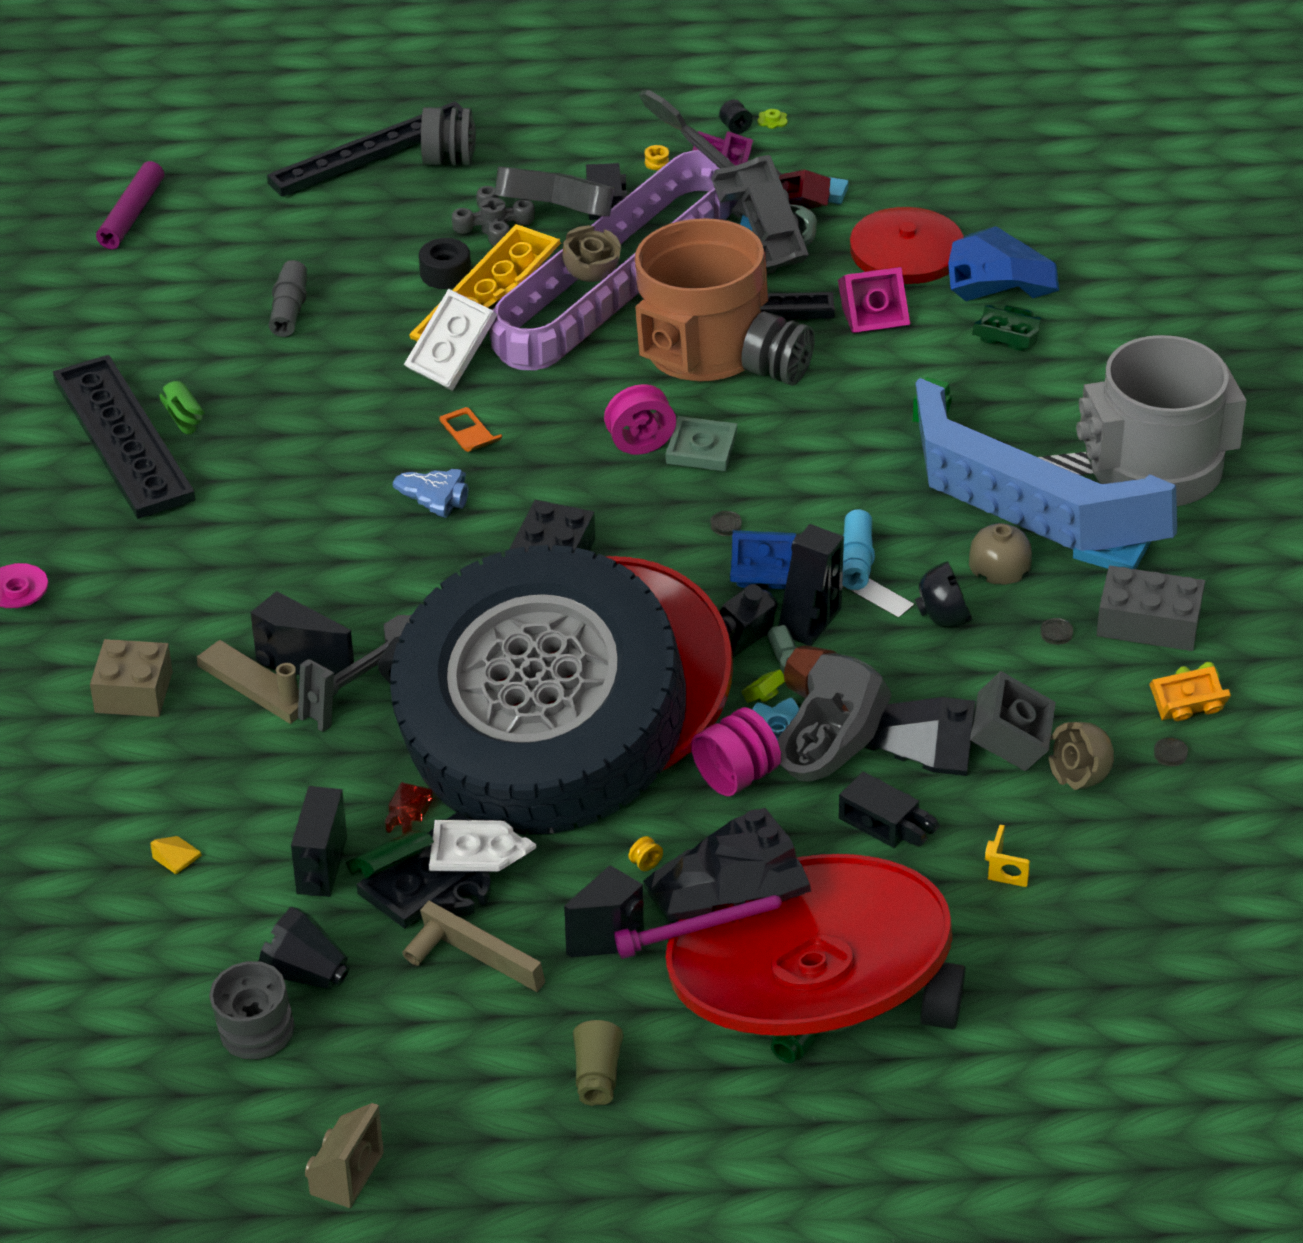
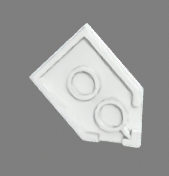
M435 820L434 843L431 847L429 871L498 872L536 849V844L530 839L522 838L513 832V827L505 821Z

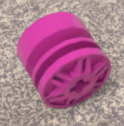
M746 707L734 711L730 716L724 717L720 723L711 725L699 732L691 741L692 755L701 776L711 788L727 797L735 795L748 787L753 780L761 779L766 773L774 771L781 763L780 747L771 727L763 717Z

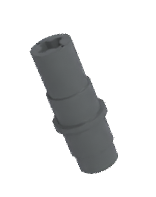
M292 260L284 263L278 280L272 289L273 302L269 329L273 334L280 337L292 335L301 305L306 300L307 268L299 261Z

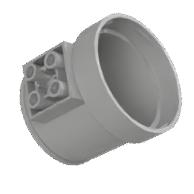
M1155 335L1142 337L1121 345L1111 354L1107 361L1104 382L1084 384L1083 398H1079L1081 420L1076 425L1079 440H1083L1086 445L1092 470L1101 484L1145 479L1150 474L1176 485L1177 506L1185 505L1202 499L1217 487L1223 474L1225 452L1240 449L1247 400L1226 363L1210 348L1196 341L1177 336Z

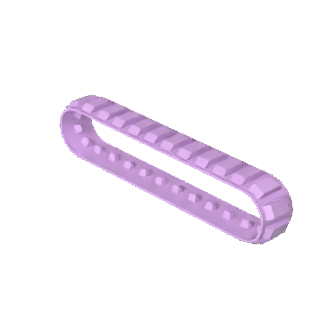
M693 150L673 158L611 209L610 216H602L591 226H595L594 231L603 233L604 229L612 232L621 244L684 193L709 191L672 223L701 218L726 220L732 213L730 210L739 199L720 203L711 180L715 170L720 168L701 151ZM561 249L503 296L496 307L493 308L497 317L489 329L491 349L499 356L502 362L520 370L543 369L558 362L639 293L636 280L635 254L551 323L534 329L520 328L578 280L568 272L562 258L563 249Z

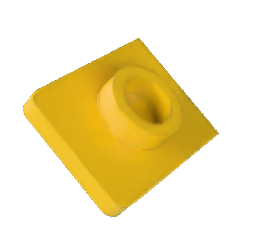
M1000 824L995 840H989L986 847L985 861H989L988 880L1027 887L1030 861L1001 854L1005 825ZM1004 865H1014L1020 869L1021 874L1018 876L1008 875L1003 871L1002 867Z

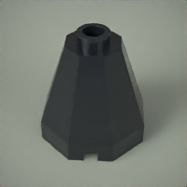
M292 906L273 927L271 933L275 936L271 944L267 941L265 942L258 962L274 966L282 974L284 980L331 989L335 984L340 986L350 969L346 966L348 957L315 919L300 908Z

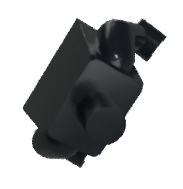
M755 584L746 586L743 591L727 601L719 611L729 635L733 658L765 636L774 624L778 602L769 591L762 590Z

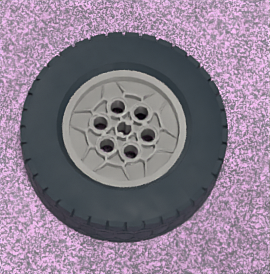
M549 545L529 546L528 552H526L525 547L505 550V557H502L501 552L482 558V565L479 564L478 560L460 569L461 576L455 572L440 583L441 589L436 587L423 600L424 605L419 604L409 618L410 623H406L399 637V643L396 645L392 659L390 688L393 710L411 759L422 779L434 794L455 812H460L469 820L505 821L513 827V832L517 834H525L526 829L529 835L550 834V828L553 829L554 833L573 830L576 822L580 828L597 822L596 815H600L604 819L620 810L618 803L625 807L640 795L639 789L644 792L657 778V773L660 774L670 760V754H673L680 739L685 720L686 682L683 665L671 624L658 599L638 576H635L632 571L620 563L617 565L616 561L601 554L596 556L595 552L576 548L574 552L573 547L553 545L552 550H550Z

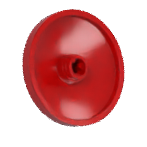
M917 207L887 208L869 214L855 225L850 236V253L855 264L864 272L901 267L904 284L926 283L949 274L948 262L952 244L954 241L962 238L963 234L952 220L937 212Z

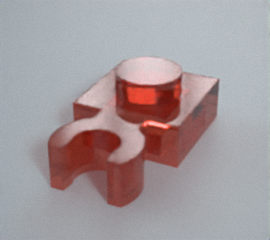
M401 782L389 803V814L385 819L386 832L390 833L394 826L402 825V834L412 830L411 820L421 822L433 801L432 789Z

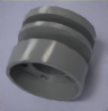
M424 107L421 122L423 165H442L445 153H449L451 164L457 166L459 153H462L463 165L471 166L472 156L476 147V125L473 120L472 109L463 108L462 120H459L458 108L453 107L450 120H445L442 107Z
M765 311L759 313L750 325L742 349L743 369L764 377L770 374L772 379L776 381L782 380L783 383L791 386L797 384L804 376L813 355L815 345L814 329L805 324L800 325V323L793 320L786 323L785 318Z
M242 962L232 965L221 972L212 983L209 994L222 1045L230 1054L242 1059H261L274 1055L286 1046L293 1036L295 1023L283 976L274 966L264 962Z

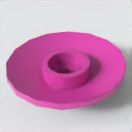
M15 563L0 568V607L21 608L29 606L40 600L47 592L48 579L45 572L39 567Z

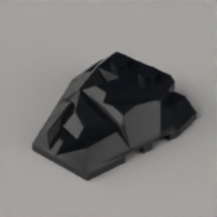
M766 808L751 810L745 815L732 819L706 837L697 846L686 850L643 880L644 888L669 922L714 912L717 905L733 903L736 906L745 903L747 900L765 898L772 895L779 896L782 902L811 892L810 883L803 866L796 858L792 840Z

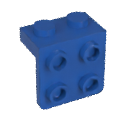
M733 530L730 581L736 582L737 586L745 588L751 584L762 583L768 584V587L773 589H785L792 556L791 546L796 533Z

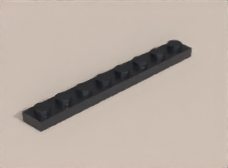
M454 101L442 106L445 120H450L453 107L458 108L459 120H462L463 108ZM422 114L267 174L268 184L283 197L308 186L316 185L331 177L339 176L346 171L364 166L374 160L387 157L402 149L410 148L421 142Z

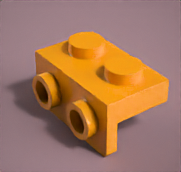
M1214 666L1153 679L1149 684L1161 720L1173 718L1174 721H1182L1190 718L1193 713L1202 711L1205 714H1213L1221 711L1231 697L1229 689L1222 690Z

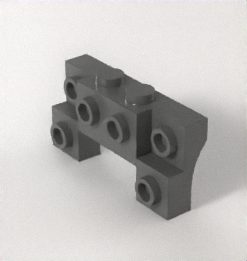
M760 156L739 165L716 169L711 180L719 201L722 203L741 199L752 230L763 245L766 255V273H775L778 267L803 263L809 254L799 230L798 218L791 210L789 195L782 187L771 156Z

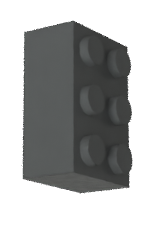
M1109 565L1099 607L1096 636L1193 651L1202 609L1205 580Z

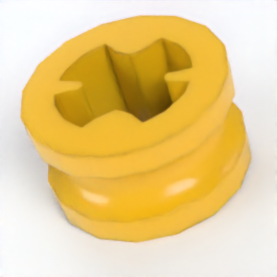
M652 145L645 149V166L648 169L660 170L669 162V150L665 146Z
M642 837L631 847L628 854L629 860L637 864L641 871H649L661 860L663 848L656 844L651 837Z

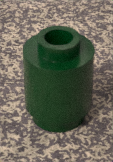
M821 1032L804 1035L772 1036L771 1050L781 1061L793 1063L804 1056Z

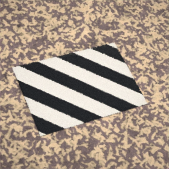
M1086 452L1038 457L1078 475L1094 473Z

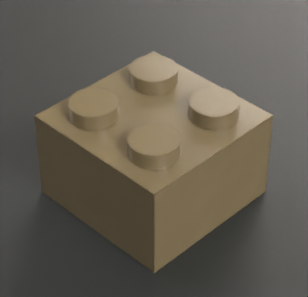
M104 639L90 682L94 712L159 717L173 672L169 643Z

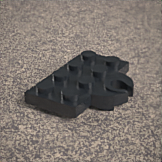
M456 812L446 820L469 819L460 812ZM434 829L427 833L432 837V839ZM431 845L425 851L368 879L364 878L357 883V894L406 929L422 917L420 910L428 901L458 917L475 913L474 902L471 899L462 897L474 895L478 898L479 904L485 905L490 896L491 884L489 872L429 871Z

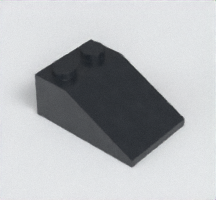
M276 591L251 611L256 660L263 666L276 670L282 663H291L296 667V675H300V664L310 659L334 672V675L354 663L350 629Z

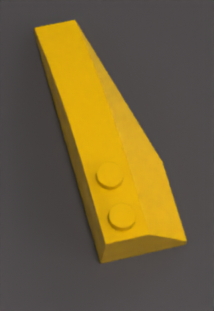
M515 224L452 291L493 310L503 296L531 275L561 244L560 239ZM439 304L409 334L410 339L419 340Z

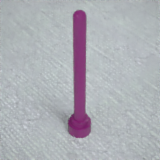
M772 895L639 933L636 930L629 931L628 928L614 932L615 942L622 960L635 956V952L641 951V947L778 909L782 904V900L779 896Z

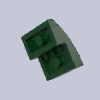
M411 830L347 861L346 865L351 875L362 871L365 878L368 879L425 851L434 843V840L423 831Z

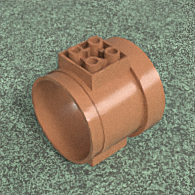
M708 218L678 221L650 233L641 241L635 253L637 288L640 295L644 298L635 306L639 356L651 359L652 363L659 370L672 377L690 381L719 380L743 372L745 369L742 366V349L747 331L756 316L761 313V307L768 302L766 255L761 240L755 233L742 225L726 220Z

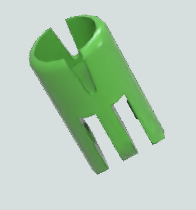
M180 381L168 383L163 387L167 398L163 393H160V401L180 430L185 434H192L197 429L195 425L201 422L202 415L205 412L184 383Z

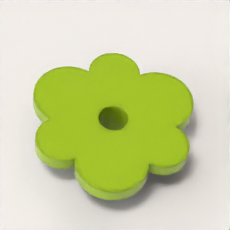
M768 109L765 112L759 113L757 123L760 126H767L769 129H775L777 126L784 127L787 125V114L777 109Z

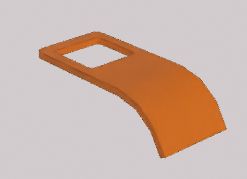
M468 407L439 417L440 422L466 452L498 442L502 438L501 434L492 436ZM467 414L476 424L456 432L447 420Z

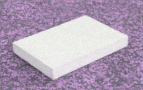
M448 289L404 365L408 369L453 391L496 319L497 314L493 310Z

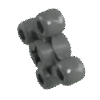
M483 186L476 193L477 206L480 211L472 213L468 208L454 210L452 213V228L458 234H467L473 230L474 226L481 225L483 233L488 235L489 243L494 247L510 231V227L506 222L514 220L519 225L531 224L535 219V206L530 200L520 199L514 203L513 207L505 208V202L499 199L498 195H494L495 188Z

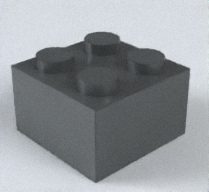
M1000 671L978 692L970 740L1026 771L1049 751L1056 702Z

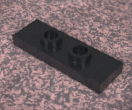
M833 292L768 293V302L761 307V312L772 313L785 319L834 318Z

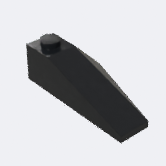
M939 697L887 704L873 739L864 748L872 751L879 748L894 753L895 759L903 762L907 758L923 764V769L931 772L967 776L975 701Z

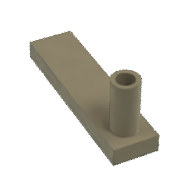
M221 640L197 656L198 667L289 724L298 719L299 688L296 667L293 664H280L276 668L275 674Z
M428 901L420 910L424 927L402 951L407 961L418 966L442 939L535 992H538L545 984L540 961L431 901Z

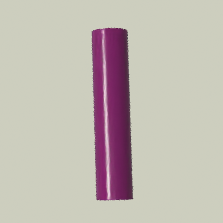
M147 161L140 167L98 229L96 239L100 245L107 249H115L120 245L164 179L165 173L159 164Z

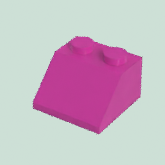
M901 267L847 274L838 280L842 309L852 333L910 325Z

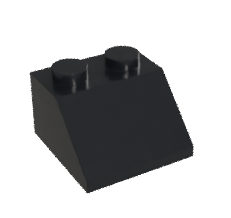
M609 865L565 904L566 954L570 957L616 954L619 952L614 932L627 928L629 931L636 930L637 933L644 931L643 884Z

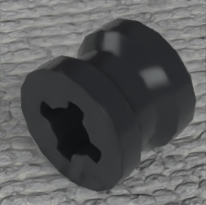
M729 100L720 108L719 118L732 133L741 134L751 126L753 116L739 100Z

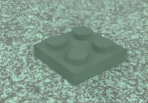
M678 416L675 430L672 433L666 451V464L726 471L737 436V423Z

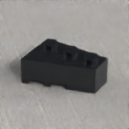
M809 524L801 534L796 535L792 542V556L778 626L785 625L793 640L812 646L842 609L844 536Z

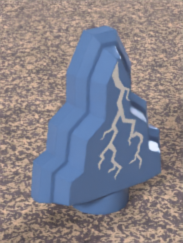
M451 469L447 472L434 470L427 474L406 472L396 476L393 481V488L411 499H416L418 504L425 506L430 512L444 518L448 517L454 507L462 509L465 506L469 491L468 484L464 483L466 474L458 469Z

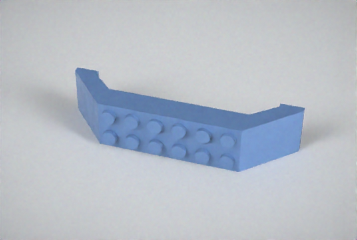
M921 378L915 382L919 428L929 487L1071 549L1075 547L1081 551H1097L1173 538L1177 534L1176 485L1150 474L1145 479L1099 484L947 419L945 388Z

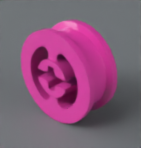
M641 384L620 391L610 400L605 409L604 422L618 449L628 454L639 455L660 448L670 439L676 427V416L665 394L659 388Z

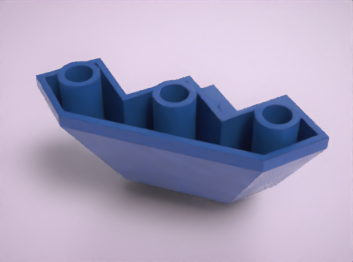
M996 226L966 235L952 244L948 262L951 290L964 301L1017 286L1032 298L1059 291L1057 265Z

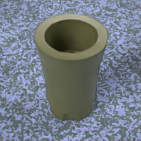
M603 1020L586 1021L576 1026L573 1030L577 1092L579 1100L590 1106L606 1105L613 1099L619 1053L624 1034L620 1027L611 1022Z

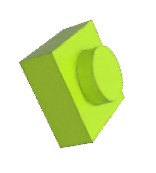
M781 669L764 674L743 689L741 693L747 703L757 699L765 702L779 693L777 687L785 682L784 674Z

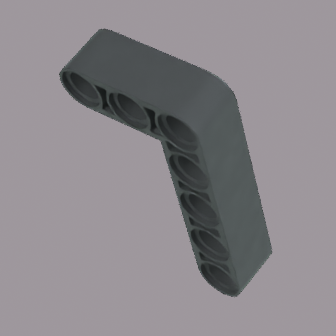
M498 166L494 195L552 202L587 214L610 216L614 187L567 174Z

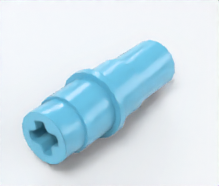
M860 509L850 511L844 520L842 585L850 590H860L868 584L871 565L875 559L872 540V517L868 512Z

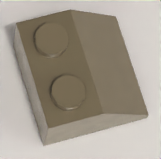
M370 1103L340 1116L333 1129L327 1130L320 1151L316 1156H312L309 1159L305 1169V1177L308 1178L310 1195L348 1208L352 1207L384 1153L379 1105Z

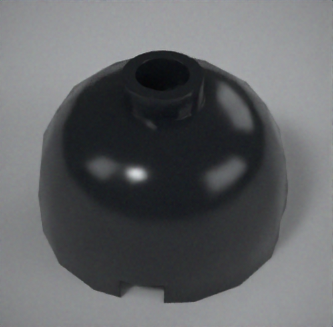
M948 561L934 566L922 576L919 583L920 597L915 598L922 617L928 614L931 620L941 627H955L973 620Z

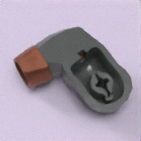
M802 645L795 648L786 661L784 681L790 690L806 699L802 703L797 715L778 737L781 751L780 765L798 781L811 782L829 776L862 750L873 739L881 716L891 699V691L883 677L872 666L852 656L812 646Z

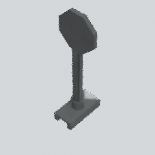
M650 90L641 91L639 97L645 107L660 120L679 129L684 137L717 167L735 166L695 129L687 126L680 112L667 100ZM776 169L778 176H780L782 173ZM739 199L730 211L738 218H741L742 215L747 217L742 201Z
M398 615L386 622L383 627L385 644L334 675V672L310 659L300 664L298 718L302 721L308 717L318 721V730L322 732L331 727L333 696L338 693L340 688L378 665V661L391 640L400 636L406 623H410L409 618L411 615Z

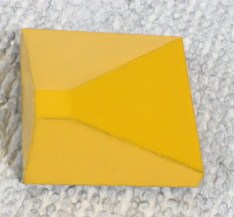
M179 836L155 839L150 843L153 859L175 874H178L202 856L199 850Z

